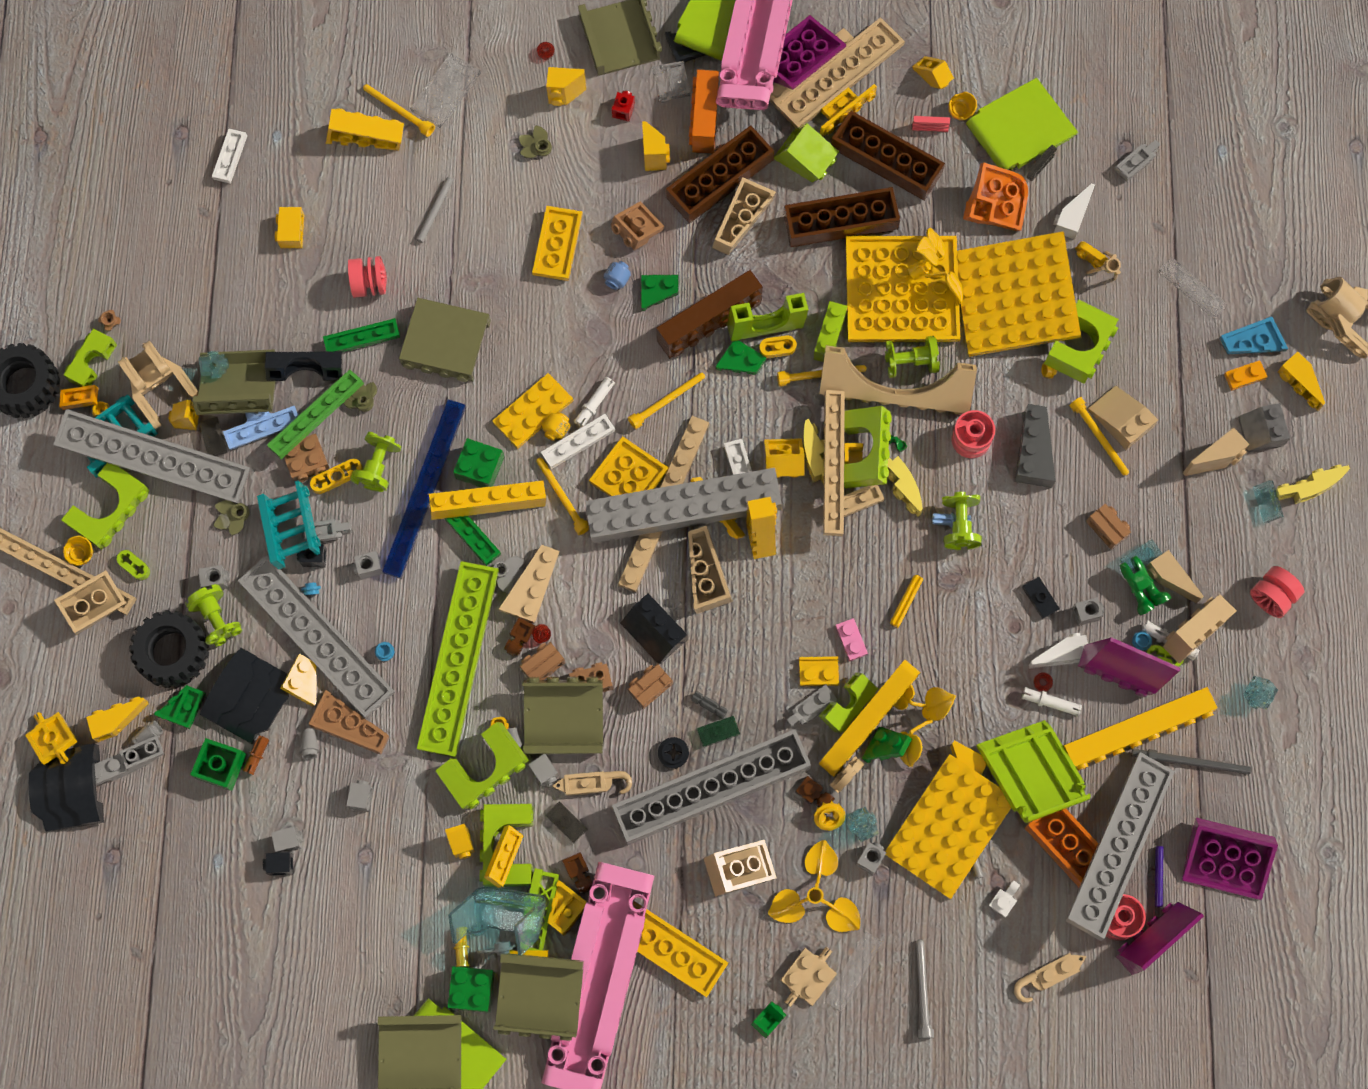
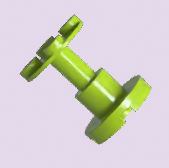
M926 336L925 346L912 347V351L895 353L893 342L886 341L885 361L889 362L890 366L888 367L889 378H896V364L913 363L914 366L927 365L930 373H938L940 364L937 361L939 350L936 337Z
M367 432L364 439L375 447L371 460L366 461L363 470L352 471L350 480L357 485L361 482L364 484V488L376 492L387 491L389 482L381 477L385 468L382 462L386 451L400 452L401 446L394 443L395 439L391 436L385 435L383 438L373 432Z
M959 491L955 492L954 496L942 497V504L944 506L956 508V521L952 523L953 533L944 536V547L951 550H961V547H967V550L980 547L982 545V536L972 533V522L968 521L967 507L980 504V495H966V492Z
M214 584L211 585L212 589L207 590L204 587L191 594L187 598L189 602H185V605L189 612L200 611L205 620H210L215 630L206 637L205 642L206 644H215L216 647L225 644L226 639L239 635L242 629L240 622H232L225 625L220 616L222 609L218 604L224 592L220 585Z

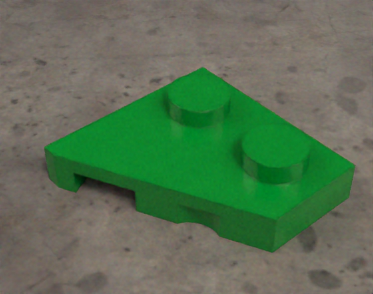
M641 275L642 311L647 310L648 307L656 303L660 304L666 299L678 295V275Z
M735 340L715 366V369L721 371V369L733 370L736 373L746 372L747 374L756 375L765 363L766 357L739 340Z
M186 685L179 691L177 696H173L154 715L190 729L206 693Z
M879 726L862 760L870 763L872 759L877 758L886 760L891 757H903L912 739L908 735Z

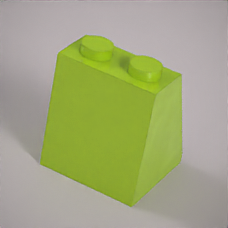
M806 123L791 132L774 155V159L810 182H814L825 177L827 174L826 169L836 162V155L839 151Z

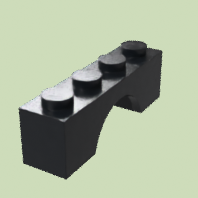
M342 351L266 352V381H286L291 374L301 370L314 371L322 377L323 381H338L343 376Z

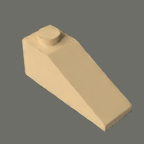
M1169 550L1151 561L1146 567L1152 579H1155L1159 584L1195 603H1198L1204 597Z

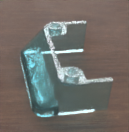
M489 886L480 887L448 914L452 941L454 944H457L466 934H472L473 936L483 935L489 928L515 932L518 955H523L539 939L546 909L545 897L538 894Z

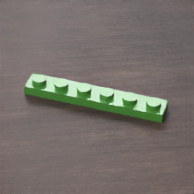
M351 370L347 371L267 444L268 448L280 459L284 458L364 384L363 381Z

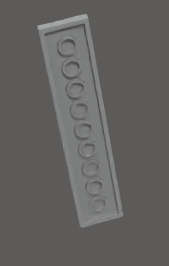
M67 409L53 444L68 451L236 504L240 501L250 472V467Z
M267 555L238 580L365 718H368L395 693L281 569H277L270 563Z
M1141 752L1138 753L1065 919L1066 922L1100 941L1104 940L1175 771Z

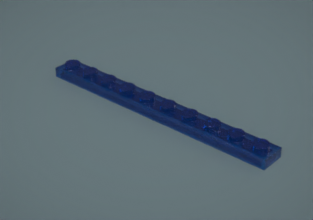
M447 400L382 571L383 574L402 579L429 508V494L435 492L464 415L465 404Z

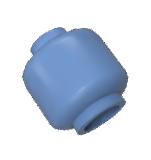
M619 261V263L612 262L604 273L605 284L614 290L624 288L631 276L628 269L629 266L622 261Z

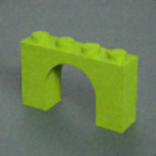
M799 293L786 296L784 304L780 309L765 315H752L750 303L731 306L727 321L731 341L803 328L809 310L805 294Z
M1078 299L1076 308L1080 330L1086 332L1092 338L1094 348L1088 351H1078L1055 341L1044 364L1085 384L1088 378L1092 379L1097 370L1093 367L1095 364H1100L1104 356L1101 354L1102 350L1107 351L1111 343L1108 340L1109 337L1114 338L1119 328L1116 326L1119 319Z
M883 406L844 411V432L849 435L871 433L873 437L872 449L864 460L857 463L844 464V488L846 489L887 484L892 416L890 411Z
M109 463L103 467L98 476L118 492L119 504L116 510L108 517L96 519L88 516L73 505L61 519L68 527L82 537L87 538L101 550L111 543L112 537L123 528L124 522L135 513L136 507L147 498L150 491L143 483L119 466Z
M496 722L481 734L496 758L494 772L488 779L482 782L473 780L457 759L450 758L435 770L462 809L470 808L471 810L478 806L481 798L493 794L495 787L499 784L504 785L511 779L509 776L514 772L519 773L526 767L525 764L529 761L503 723Z
M484 804V810H480V821L484 822V830H480V842H483V850H480V862H483V870L479 872V880L483 882L484 887H496L484 878L494 853L493 844L496 836L507 825L511 827H532V804ZM512 864L503 887L531 886L533 878L532 864Z

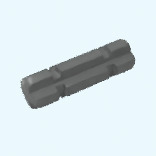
M696 691L692 695L691 700L693 702L699 703L701 707L713 714L716 713V716L723 719L727 714L728 710L725 707L719 706L718 703L706 696L703 697V694Z

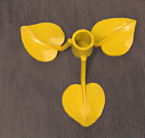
M930 227L926 230V236L918 242L915 249L924 259L909 266V274L914 280L922 276L925 278L945 276L948 287L957 298L959 304H961L963 288L960 280L953 272L929 273L931 270L930 264L934 267L938 265L936 253L940 257L945 255L944 242Z
M911 684L895 703L894 707L898 710H905L909 704L923 707L922 715L927 719V721L911 729L909 733L901 732L912 739L903 757H900L907 766L913 767L922 753V742L913 733L932 723L933 720H942L950 711L956 695L942 688L932 687L926 693V704L917 703L911 700L915 695Z
M826 840L816 843L809 850L805 858L807 872L817 874L815 887L811 888L807 893V897L800 900L799 894L794 890L785 889L780 891L773 899L768 915L780 922L793 923L799 921L805 914L802 903L809 901L813 904H818L822 902L831 908L826 914L827 924L830 928L838 932L859 930L861 923L860 914L856 905L851 900L840 897L833 905L823 899L824 893L819 888L821 874L829 876L838 867V857Z

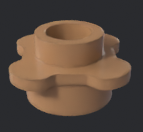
M114 310L104 312L98 319L99 323L104 325L106 331H111L112 327L121 323V319L116 317Z

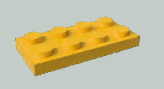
M546 206L532 275L569 281L583 216L582 211Z
M547 373L492 422L519 449L542 429L544 422L551 413L563 411L574 400Z

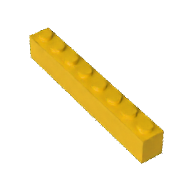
M1208 687L1068 743L1063 747L1077 770L1080 771L1089 767L1088 763L1095 761L1097 764L1106 760L1107 755L1113 754V756H1117L1125 752L1124 748L1129 746L1131 749L1142 745V741L1146 739L1151 742L1160 738L1159 734L1161 733L1171 734L1177 731L1178 726L1184 724L1185 727L1196 723L1195 719L1200 717L1203 720L1210 718L1218 708Z

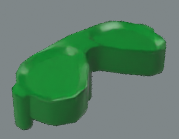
M891 435L889 444L895 443L898 452H903L907 449L906 442L898 439L897 436Z

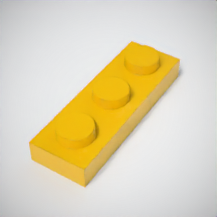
M510 825L504 826L484 876L485 879L498 888L504 886L523 835Z

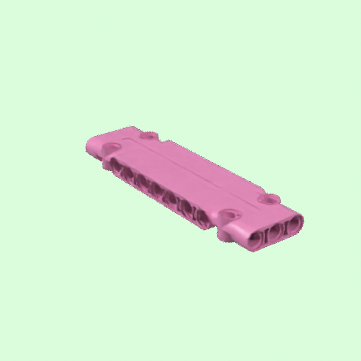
M735 0L722 59L720 85L716 98V103L719 106L751 110H765L768 108L770 95L773 92V80L778 74L793 0Z
M598 862L571 958L584 961L576 1038L572 1037L571 1041L560 1040V1036H551L552 1043L548 1052L541 1081L542 1084L560 1089H601L608 1059L614 1046L655 876ZM597 888H603L605 891L602 899H596L594 896ZM636 898H642L644 901V906L641 909L633 907V901ZM555 1049H560L563 1052V1058L560 1061L553 1058V1051ZM595 1059H599L603 1063V1068L600 1071H596L592 1067V1062Z

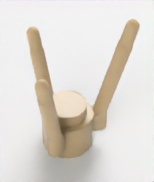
M1105 251V254L1110 259H1107L1103 266L1091 269L1086 273L1092 274L1105 270L1107 273H1114L1113 280L1115 281L1121 273L1119 270L1121 263L1116 258V254Z

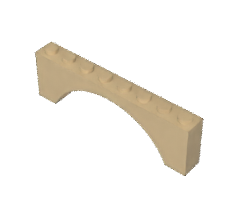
M826 345L819 394L825 396L826 390L845 391V400L860 399L866 403L875 401L882 405H889L891 403L898 404L900 407L913 406L920 410H927L929 408L935 409L937 412L951 411L962 415L970 411L977 368L976 365L957 363L947 375L932 384L914 389H895L875 383L860 373L850 361L845 348Z

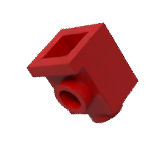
M617 92L614 105L612 106V118L630 122L635 105V96L631 92Z

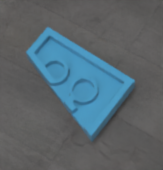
M1272 316L1220 337L1227 354L1285 352L1288 350Z

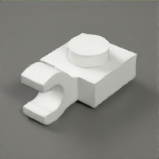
M1012 881L1005 892L999 889L989 907L1003 917H1006L1017 902L1012 896L1018 890L1020 884Z

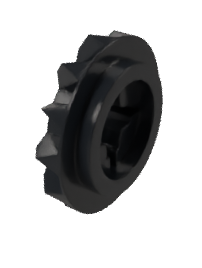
M670 737L659 745L658 758L665 767L674 769L682 767L687 762L689 748L682 739ZM673 745H675L676 752L682 753L676 755L674 761H672L671 755L668 754V752H671Z

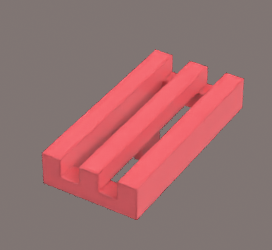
M914 116L912 130L948 132L950 118Z

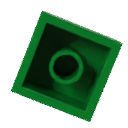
M467 438L453 471L455 478L481 488L492 487L504 460L503 450Z
M205 738L190 775L197 780L232 791L247 754L242 750Z
M452 966L447 1008L491 1013L495 971Z

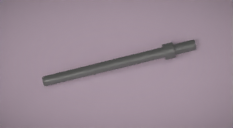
M1132 749L1131 752L1132 757H1136L1141 752L1155 761L1243 774L1251 773L1250 766L1158 753L1157 750L1148 749V751Z

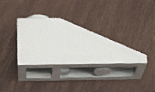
M1091 183L1062 209L1060 215H1056L1053 223L1056 226L1054 233L1064 231V236L1075 240L1095 184Z
M1080 633L1070 634L1069 637L1033 659L1029 664V669L1079 663L1084 645L1088 644L1087 636H1081Z

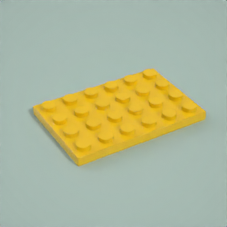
M949 754L887 847L885 855L951 899L1010 811L1011 806L999 786Z

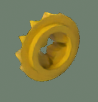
M832 801L828 804L823 802L822 806L817 807L814 813L815 824L820 829L826 831L839 828L844 823L846 817L844 808L839 803L835 804ZM832 812L833 817L829 816L826 818L825 813L830 814Z

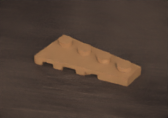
M325 690L309 722V726L380 755L389 739L388 734L364 719L359 713L346 706L344 702L335 698L327 690Z

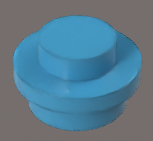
M316 582L305 583V587L301 588V590L304 591V595L319 594L321 586H317Z
M1140 631L1133 636L1132 644L1135 648L1145 651L1150 648L1152 639L1149 634Z
M381 642L375 648V655L381 661H389L395 654L394 647L389 642Z

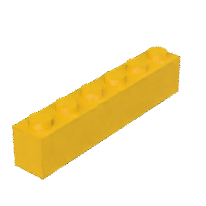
M544 481L429 494L431 520L544 507L546 504Z

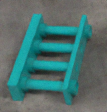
M128 394L120 397L115 404L95 417L96 419L121 426L115 417L125 411L138 428L137 432L152 437L158 434L150 422L143 424L130 406L135 404V402ZM87 457L90 460V465L87 468L97 478L99 472L107 463Z
M299 480L295 481L297 490L274 500L267 497L264 493L257 496L269 560L277 569L285 567L284 560L287 556L308 548L316 555L320 554L319 546H321V543L316 535L308 498L310 491ZM299 499L300 508L275 516L274 509L277 506ZM302 515L304 524L281 533L278 532L277 526H279V523ZM303 532L306 533L307 541L284 550L282 549V540Z

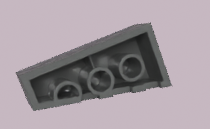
M1028 404L1024 412L1014 482L1052 488L1056 479L1047 407Z

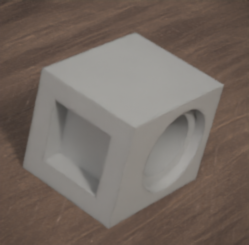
M377 551L354 556L353 570L355 575L358 574L361 579L384 574ZM366 562L372 563L370 568H362Z
M222 565L199 569L201 588L206 587L209 590L212 589L211 585L214 584L220 585L222 589L228 588L227 582H230L229 572ZM214 575H219L217 581L211 582V578Z
M1098 597L1075 603L1072 607L1078 626L1100 620L1105 612L1102 602H1099ZM1085 608H1091L1094 614H1087Z
M546 754L528 764L542 787L545 785L549 787L557 781L556 778L559 777L558 772Z
M357 780V783L350 784L347 801L349 809L369 812L373 787L368 785L369 782Z
M295 826L271 832L276 853L302 849L301 843L304 842L303 834Z
M869 842L856 866L874 875L886 854L883 851L884 847L876 842L873 844ZM870 852L875 853L877 861L870 862L867 859V854Z

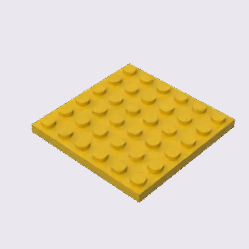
M1064 231L957 251L958 279L963 288L961 310L969 357L1081 338Z
M846 236L848 342H925L926 336L936 337L937 342H960L959 302L948 287L945 276H932L928 278L922 276L914 280L908 271L909 266L924 259L915 249L918 242L925 236ZM940 236L945 245V255L940 257L936 253L938 265L934 267L930 264L931 270L929 273L953 272L958 277L957 236Z

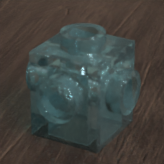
M219 351L207 352V355L199 357L201 376H210L211 379L221 378L222 374L227 372L226 369H229L228 358H225L224 353L219 354Z
M1253 676L1243 696L1251 707L1267 710L1273 702L1278 689L1270 680Z
M866 807L857 809L847 815L850 821L847 824L852 835L856 834L860 842L879 834L876 827L877 819L874 813H869Z

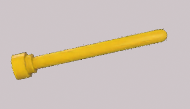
M365 84L363 86L364 91L418 126L420 132L426 137H429L434 132L435 125L430 121L420 120L370 85Z
M865 365L855 366L860 373L867 370ZM822 370L793 374L785 371L777 372L779 387L787 386L790 381L822 377Z
M697 374L642 413L630 415L628 421L635 430L640 428L646 418L705 378V374Z
M1082 397L1074 400L1069 405L1072 411L1081 415L1121 474L1124 476L1128 475L1129 470L1086 411V402Z
M541 457L537 458L538 466L573 519L576 533L583 535L590 529L587 520L580 518L544 459Z

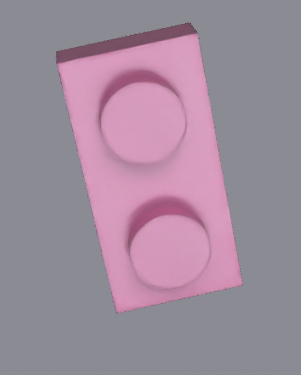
M854 618L836 624V630L849 662L867 656L868 652Z

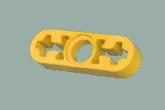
M349 459L314 476L310 481V486L316 494H323L350 481L353 471L350 470L351 465L357 466V470H363L362 464L357 459ZM345 468V470L347 471L348 476L345 475V473H344V471H343L342 469ZM335 472L342 474L341 479L338 481L331 479L332 474ZM325 477H328V480L330 481L331 484L328 485L327 480L325 479ZM317 481L322 483V488H318Z

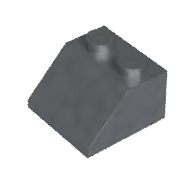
M1281 403L1262 406L1238 417L1243 438L1249 443V446L1246 448L1247 452L1284 446L1290 439Z

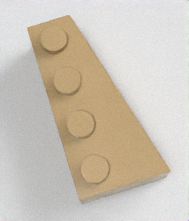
M742 178L712 248L729 255L771 204L776 192L746 178Z
M707 526L689 531L694 611L696 614L733 602Z
M1218 595L1215 599L1213 597L1209 598L1203 604L1205 607L1202 610L1198 608L1191 615L1192 618L1189 621L1187 619L1178 626L1179 630L1176 632L1172 631L1165 638L1167 642L1163 648L1178 663H1181L1237 611L1221 595Z

